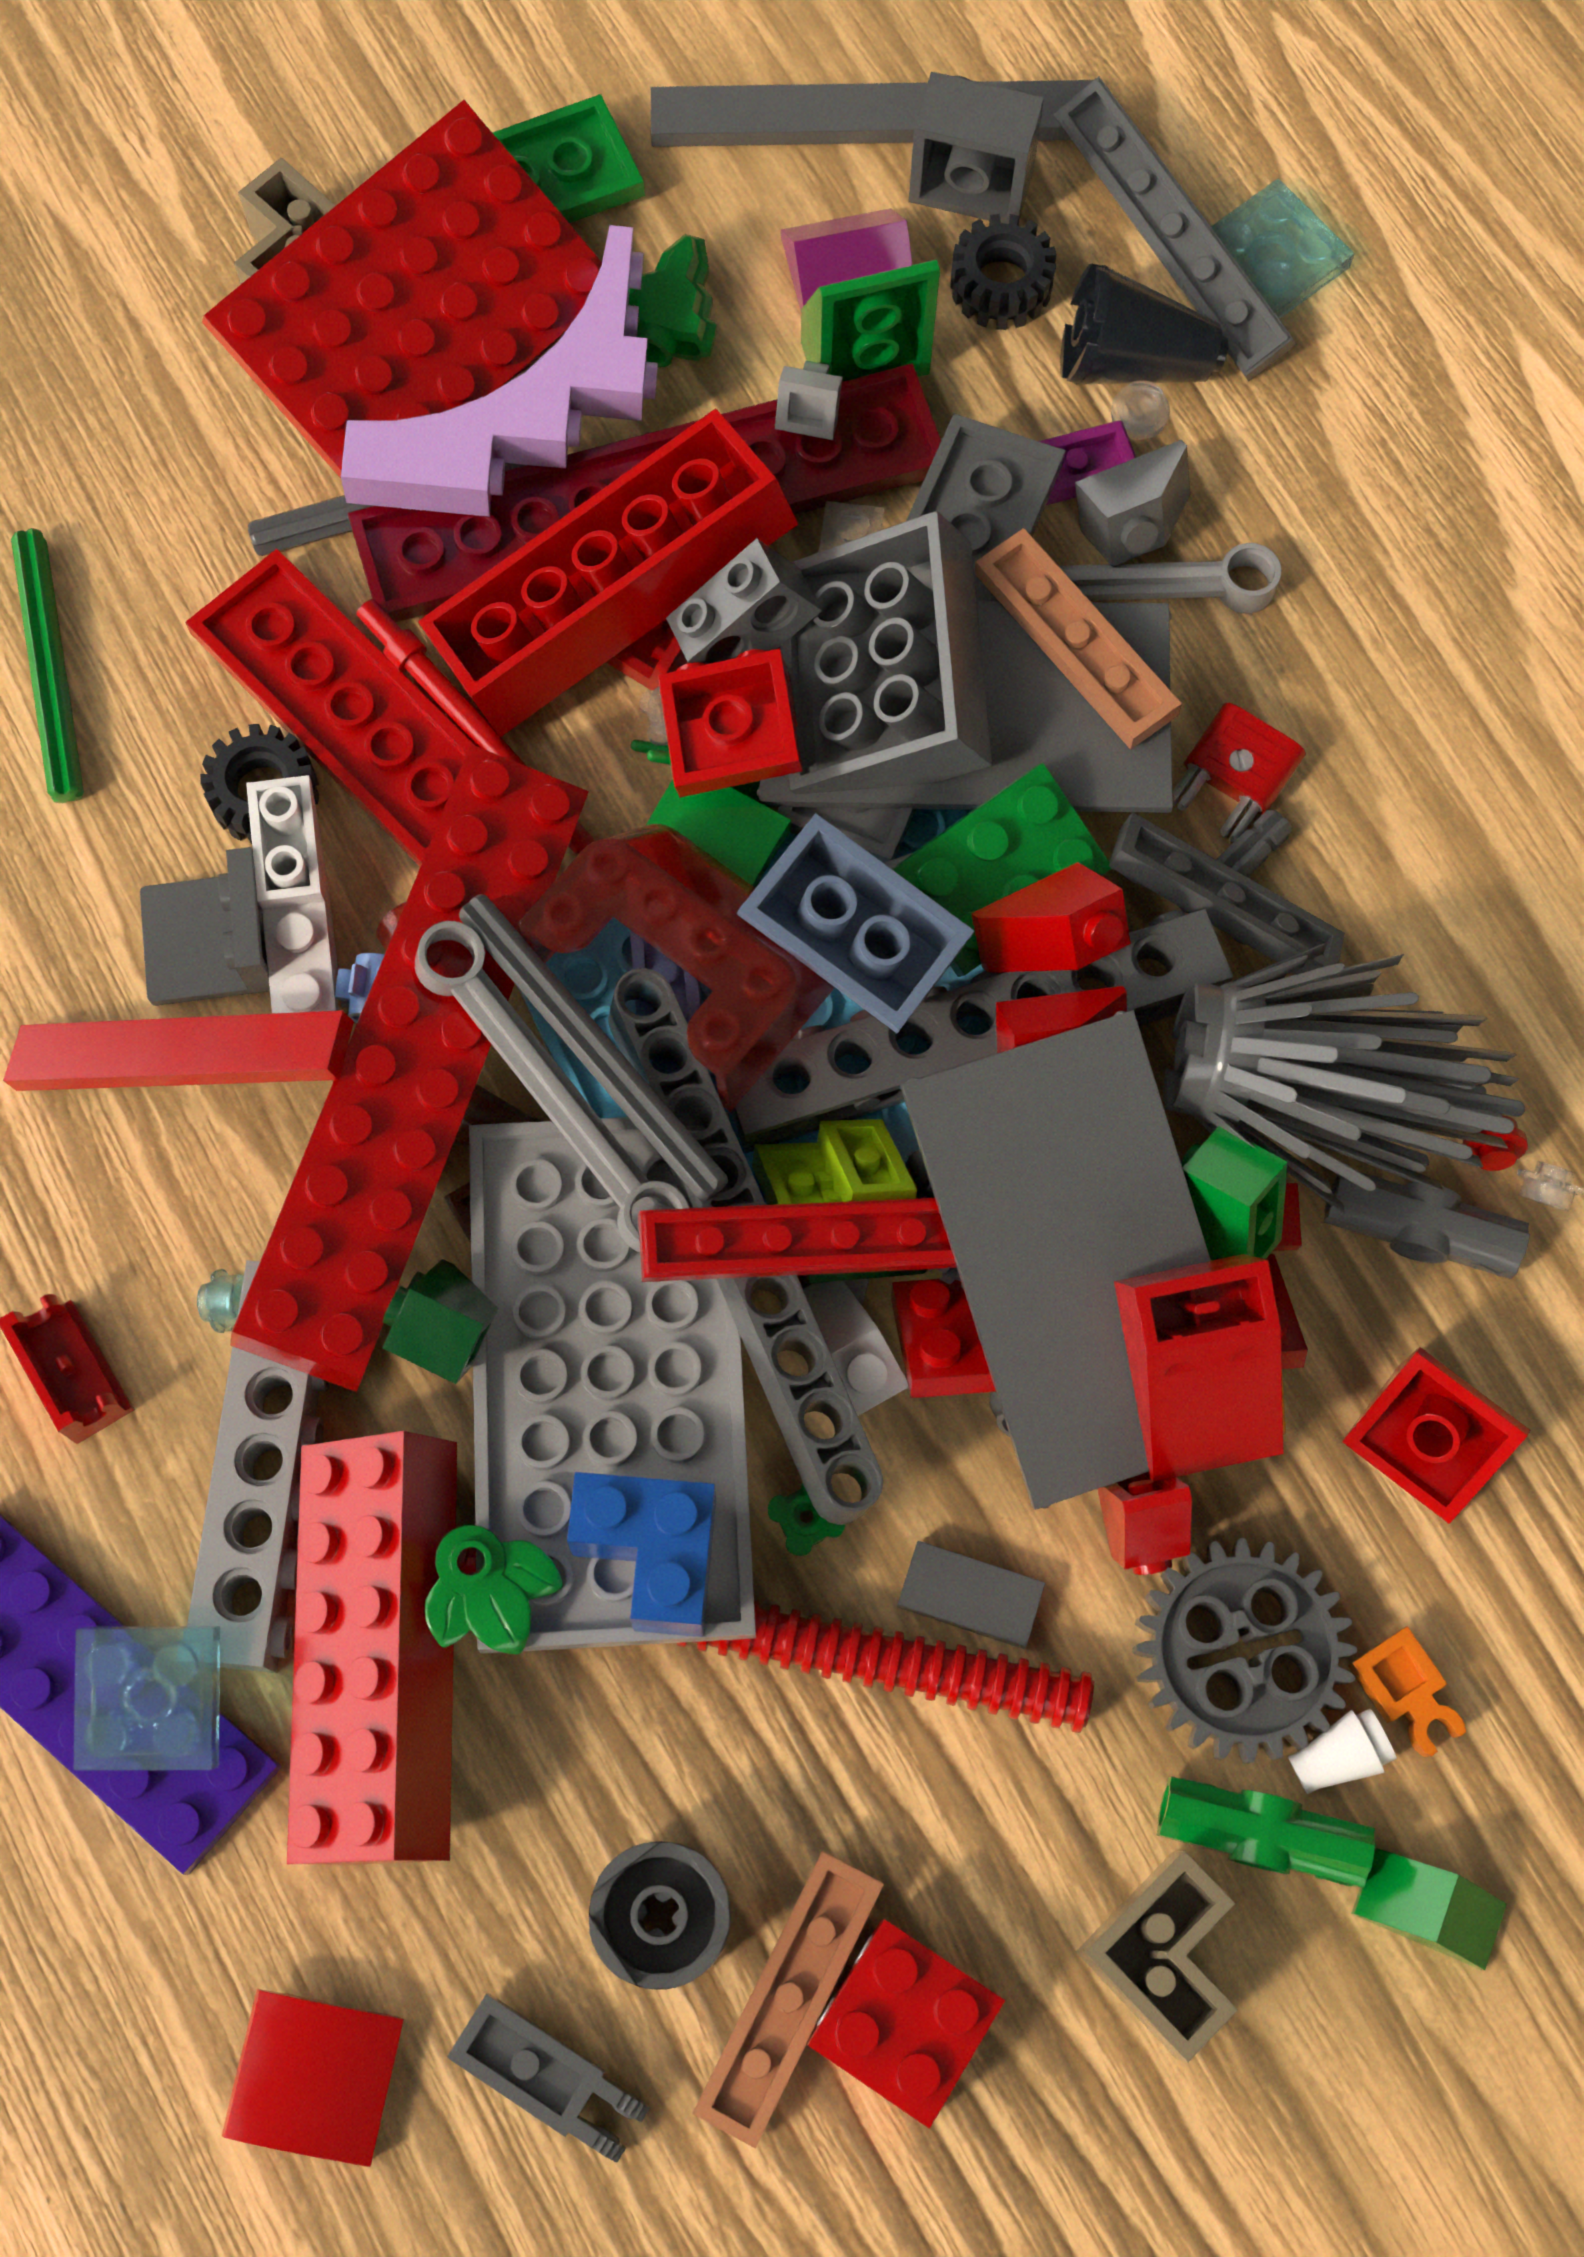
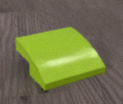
M882 1119L820 1121L817 1143L755 1144L752 1168L768 1205L916 1199L917 1188Z

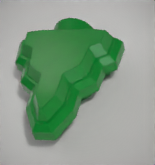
M684 234L662 253L655 271L642 274L641 289L630 288L628 305L639 306L637 337L647 338V362L658 363V368L669 366L674 357L699 361L702 357H710L717 334V325L710 319L713 298L704 288L709 274L705 239Z

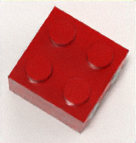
M881 1919L857 1956L854 1965L837 1993L822 2013L815 2029L810 2035L807 2045L930 2129L1005 2000L887 1920Z

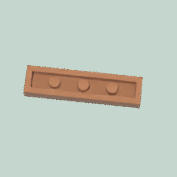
M1025 528L975 562V575L1130 750L1180 714L1182 703Z
M824 1851L821 1852L692 2113L693 2115L756 2149L884 1885L882 1882Z

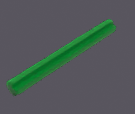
M31 528L27 531H16L11 538L47 793L56 803L63 804L68 801H78L84 794L47 541L43 537V533L38 529Z

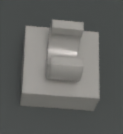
M806 360L803 369L784 366L779 379L775 429L833 440L837 427L842 377L829 375V365Z

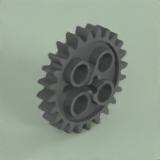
M1239 1538L1233 1545L1231 1557L1228 1558L1218 1541L1212 1542L1207 1546V1564H1204L1197 1555L1190 1551V1555L1182 1557L1186 1577L1169 1567L1160 1575L1170 1591L1169 1594L1156 1590H1150L1146 1594L1145 1600L1158 1611L1157 1616H1140L1135 1622V1625L1141 1630L1152 1634L1151 1641H1145L1133 1647V1654L1151 1658L1152 1667L1139 1674L1137 1681L1142 1683L1157 1682L1160 1691L1148 1702L1149 1708H1158L1169 1704L1174 1712L1168 1719L1165 1728L1168 1731H1172L1185 1723L1191 1726L1192 1730L1188 1741V1747L1191 1749L1199 1747L1208 1737L1213 1738L1214 1759L1217 1760L1225 1759L1233 1744L1238 1745L1239 1755L1243 1764L1255 1761L1258 1744H1262L1271 1761L1283 1758L1282 1737H1285L1297 1750L1306 1748L1309 1744L1303 1726L1306 1725L1318 1733L1326 1732L1330 1725L1320 1709L1322 1707L1335 1711L1343 1709L1346 1702L1332 1688L1334 1685H1345L1355 1680V1675L1339 1667L1338 1663L1339 1659L1357 1653V1647L1338 1642L1336 1634L1353 1624L1351 1618L1344 1617L1331 1618L1328 1611L1339 1600L1340 1594L1333 1592L1319 1596L1314 1589L1320 1582L1323 1573L1318 1569L1304 1578L1296 1574L1300 1555L1296 1552L1281 1564L1275 1563L1274 1543L1272 1542L1264 1544L1257 1553V1556L1251 1557L1246 1539ZM1255 1592L1269 1593L1279 1602L1282 1615L1276 1626L1262 1624L1255 1618L1251 1610V1600ZM1200 1608L1206 1610L1216 1620L1218 1632L1216 1639L1212 1643L1199 1642L1189 1634L1186 1627V1617L1190 1609ZM1294 1630L1301 1634V1641L1299 1643L1264 1650L1249 1659V1666L1244 1657L1233 1658L1197 1670H1191L1187 1666L1188 1658L1223 1651L1239 1641V1634L1244 1643L1261 1641L1274 1635ZM1277 1657H1285L1292 1660L1301 1671L1302 1681L1296 1693L1282 1691L1273 1681L1271 1668ZM1212 1674L1224 1675L1234 1683L1238 1698L1232 1710L1224 1711L1210 1703L1206 1695V1684Z

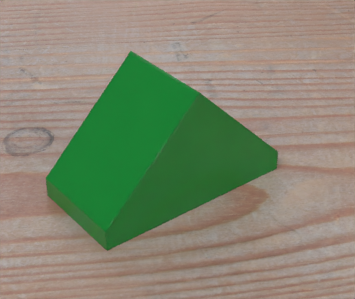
M1375 1848L1371 1871L1368 1874L1365 1887L1359 1889L1351 1914L1475 1968L1486 1970L1507 1903L1459 1874Z

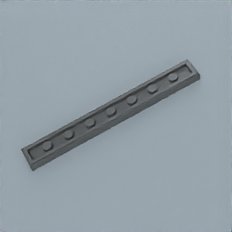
M1093 80L992 81L981 83L1007 89H1020L1029 94L1043 96L1044 102L1038 141L1071 140L1055 118L1054 113ZM928 83L651 87L652 147L913 143L914 127Z

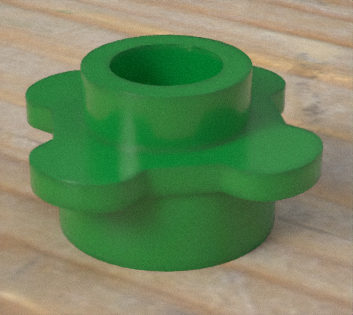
M803 1482L801 1489L788 1496L777 1495L770 1500L768 1505L769 1518L773 1522L780 1524L784 1535L787 1537L786 1549L795 1556H805L811 1552L812 1546L819 1544L826 1537L838 1538L844 1532L846 1524L830 1523L819 1516L812 1505ZM803 1511H810L813 1514V1519L811 1522L805 1523L800 1519V1514Z

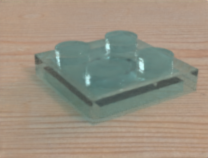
M1279 178L1211 226L1278 319L1349 269L1355 255Z
M220 1626L82 1627L76 1629L74 1770H212L218 1767Z

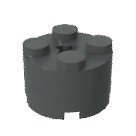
M673 1842L642 1843L616 1856L599 1875L590 1900L589 1933L598 1956L605 1966L617 1977L646 1989L662 1990L676 1988L701 1976L716 1962L722 1953L731 1929V1901L728 1889L721 1875L701 1854L689 1847ZM653 1896H656L661 1902H668L674 1898L680 1909L672 1916L677 1928L669 1935L662 1928H656L649 1932L643 1923L650 1915V1909L646 1902Z

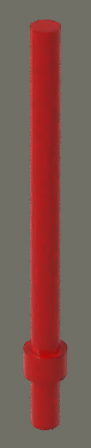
M370 599L360 606L356 615L385 646L383 654L399 671H408L476 746L527 766L425 655L427 647L410 629L402 630L375 599ZM577 822L568 847L595 877L599 878L610 870L615 861L587 830Z

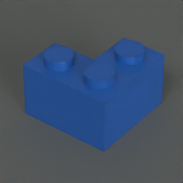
M575 1472L567 1543L572 1555L576 1557L636 1562L630 1614L634 1631L695 1637L704 1636L716 1510L715 1484Z

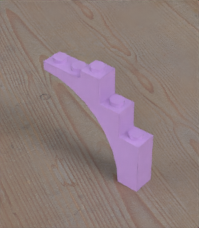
M609 225L602 265L584 307L561 339L525 373L485 397L442 413L396 421L347 420L341 470L346 503L490 517L492 495H503L505 463L566 468L568 446L579 447L582 415L642 421L643 399L655 400L658 363L647 362V338L637 337L639 306L628 305L630 288L641 289L644 257L643 252L633 251V227Z

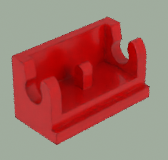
M47 1294L40 1297L42 1309L29 1316H23L21 1312L11 1311L0 1318V1328L58 1432L74 1443L79 1444L135 1409L76 1304L72 1300L65 1303L57 1295Z

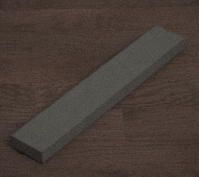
M1100 76L1054 113L1059 124L1196 311L1220 323L1222 336L1228 338L1227 353L1248 382L1296 345L1293 337Z

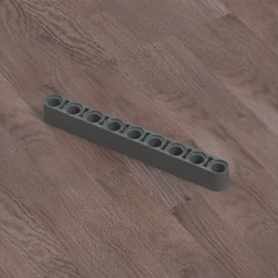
M632 969L623 974L616 983L608 1015L609 1027L618 1049L675 1116L687 1113L695 1115L702 1121L705 1130L691 1134L727 1175L730 1184V1190L717 1193L716 1196L704 1202L692 1193L668 1164L677 1188L685 1197L688 1207L766 1205L670 984L664 976L651 969ZM630 1000H642L650 1004L655 1013L647 1016L636 1015L628 1010L625 1003ZM659 1056L668 1057L677 1063L680 1071L673 1074L660 1073L653 1068L649 1060ZM797 1275L717 1279L813 1507L819 1516L830 1523L844 1525L855 1522L875 1504L881 1495L884 1482L882 1472ZM759 1290L770 1291L780 1300L782 1311L776 1314L763 1313L752 1302L751 1293ZM787 1350L797 1352L807 1362L808 1374L802 1376L788 1374L779 1365L777 1354ZM814 1411L825 1414L834 1425V1437L822 1439L811 1434L805 1426L804 1415ZM843 1473L856 1479L861 1488V1501L851 1503L837 1497L831 1484L832 1475Z

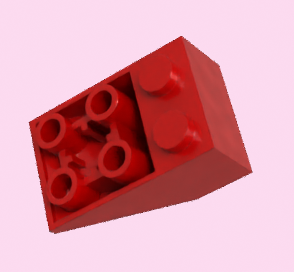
M1242 1254L1114 1281L1151 1481L1156 1482L1284 1454L1281 1327L1268 1260Z

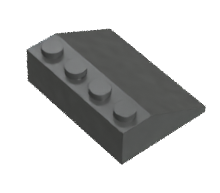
M934 511L792 562L800 568L822 611L780 646L790 676L798 724L796 732L803 768L802 772L789 774L790 791L795 794H810L937 783L992 766L971 542L940 512Z

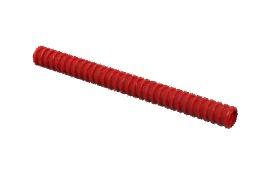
M466 1548L458 1555L457 1566L462 1572L468 1574L476 1572V1548ZM754 1600L756 1638L694 1642L697 1643L698 1651L706 1652L708 1646L717 1647L718 1655L727 1656L729 1650L739 1652V1660L744 1661L748 1660L749 1655L760 1657L759 1664L768 1665L770 1659L780 1661V1668L788 1670L791 1664L801 1666L800 1671L804 1674H810L811 1668L822 1670V1678L830 1679L832 1673L843 1675L842 1682L851 1683L853 1677L863 1679V1686L872 1688L873 1682L884 1684L883 1689L887 1692H893L894 1686L905 1688V1696L913 1697L915 1691L924 1692L925 1699L928 1701H934L936 1695L946 1697V1704L955 1706L957 1700L967 1702V1709L974 1711L979 1704L987 1706V1712L993 1715H997L999 1709L1007 1710L1008 1716L1011 1719L1017 1720L1020 1713L1029 1715L1030 1723L1039 1724L1041 1718L1050 1720L1052 1728L1059 1729L1062 1723L1071 1724V1731L1075 1733H1081L1083 1727L1086 1728L1094 1695L1095 1681L1092 1680L1090 1672L1082 1671L1080 1677L1072 1676L1071 1669L1062 1666L1058 1673L1050 1671L1049 1663L1040 1662L1039 1667L1035 1668L1029 1666L1028 1659L1021 1657L1018 1663L1008 1662V1655L999 1653L997 1659L987 1657V1650L980 1648L977 1650L976 1655L966 1653L967 1647L965 1645L958 1644L956 1649L952 1650L946 1648L945 1641L936 1640L935 1646L925 1644L924 1636L916 1635L915 1640L910 1641L904 1639V1632L895 1631L893 1637L883 1635L884 1629L878 1626L874 1627L873 1632L862 1630L863 1624L859 1622H854L853 1627L850 1628L842 1626V1619L836 1617L833 1618L832 1623L822 1622L821 1614L813 1613L811 1619L801 1617V1610L794 1608L790 1614L780 1612V1605L772 1604L770 1610L760 1608V1601ZM688 1642L676 1644L680 1647H686Z

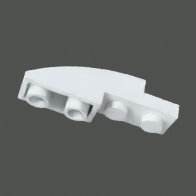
M310 776L246 783L257 901L263 913L272 1014L338 1011V999H335L336 976L338 974L335 937L321 835Z

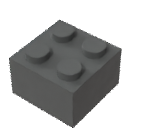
M931 71L914 127L909 202L988 221L990 215L1000 214L1001 224H1009L1010 214L1021 217L1034 170L1044 97L1029 94L1020 89H1007L972 81L963 76H950Z

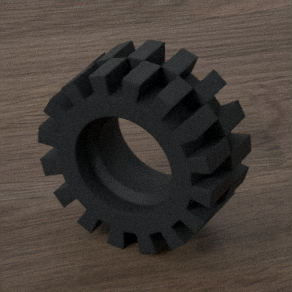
M1000 214L990 215L988 227L984 225L980 218L972 223L971 233L964 229L959 236V243L955 244L950 279V289H953L952 298L956 305L963 303L962 314L968 319L977 312V324L983 327H987L989 318L997 320L996 330H1006L1008 319H1013L1016 328L1025 326L1027 314L1034 321L1041 315L1042 306L1047 307L1050 301L1056 270L1055 261L1057 254L1055 246L1049 247L1051 238L1046 231L1036 236L1038 224L1029 220L1024 228L1020 227V216L1010 214L1009 224H1001ZM1003 261L1021 268L1025 276L1015 282L1002 283L986 277L981 269L989 263Z
M248 724L250 736L242 737L238 727L229 731L232 743L227 746L218 739L212 745L217 757L205 755L202 763L207 774H200V784L205 792L203 795L217 822L223 830L228 828L231 836L240 841L244 834H246L251 844L248 801L238 795L239 781L248 772L261 767H272L278 770L283 775V778L309 775L315 804L317 805L320 796L316 787L319 785L317 775L304 746L301 748L298 739L290 732L284 738L281 728L273 725L269 726L267 735L263 733L260 724Z

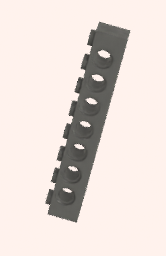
M1206 909L1185 915L1183 910L1164 913L1153 919L1149 923V927L1129 933L1131 944L1079 970L984 971L973 977L970 981L971 984L950 991H947L944 986L934 987L898 1033L864 1009L852 1016L850 1023L827 1030L824 1025H815L796 1032L790 1037V1042L769 1049H766L764 1045H752L734 1052L729 1057L728 1062L720 1064L721 1085L745 1154L753 1152L755 1144H777L819 1130L820 1121L851 1120L904 1103L905 1100L900 1085L907 1083L910 1078H922L997 1054L996 1002L1083 991L1078 981L1084 978H1095L1103 982L1107 988L1124 986L1127 991V1012L1134 1010L1138 1026L1178 1014L1185 992L1189 986L1195 987V981L1222 986L1233 979V974ZM1144 959L1157 960L1163 964L1168 974L1159 977L1150 976L1142 971L1138 962ZM966 1016H977L988 1024L990 1030L984 1034L971 1035L964 1032L957 1022ZM916 1035L925 1039L930 1048L922 1054L912 1055L901 1050L896 1042L904 1036ZM855 1054L863 1057L870 1067L860 1074H847L838 1068L836 1062L845 1055ZM798 1074L808 1081L809 1086L798 1094H786L775 1086V1082L783 1075Z

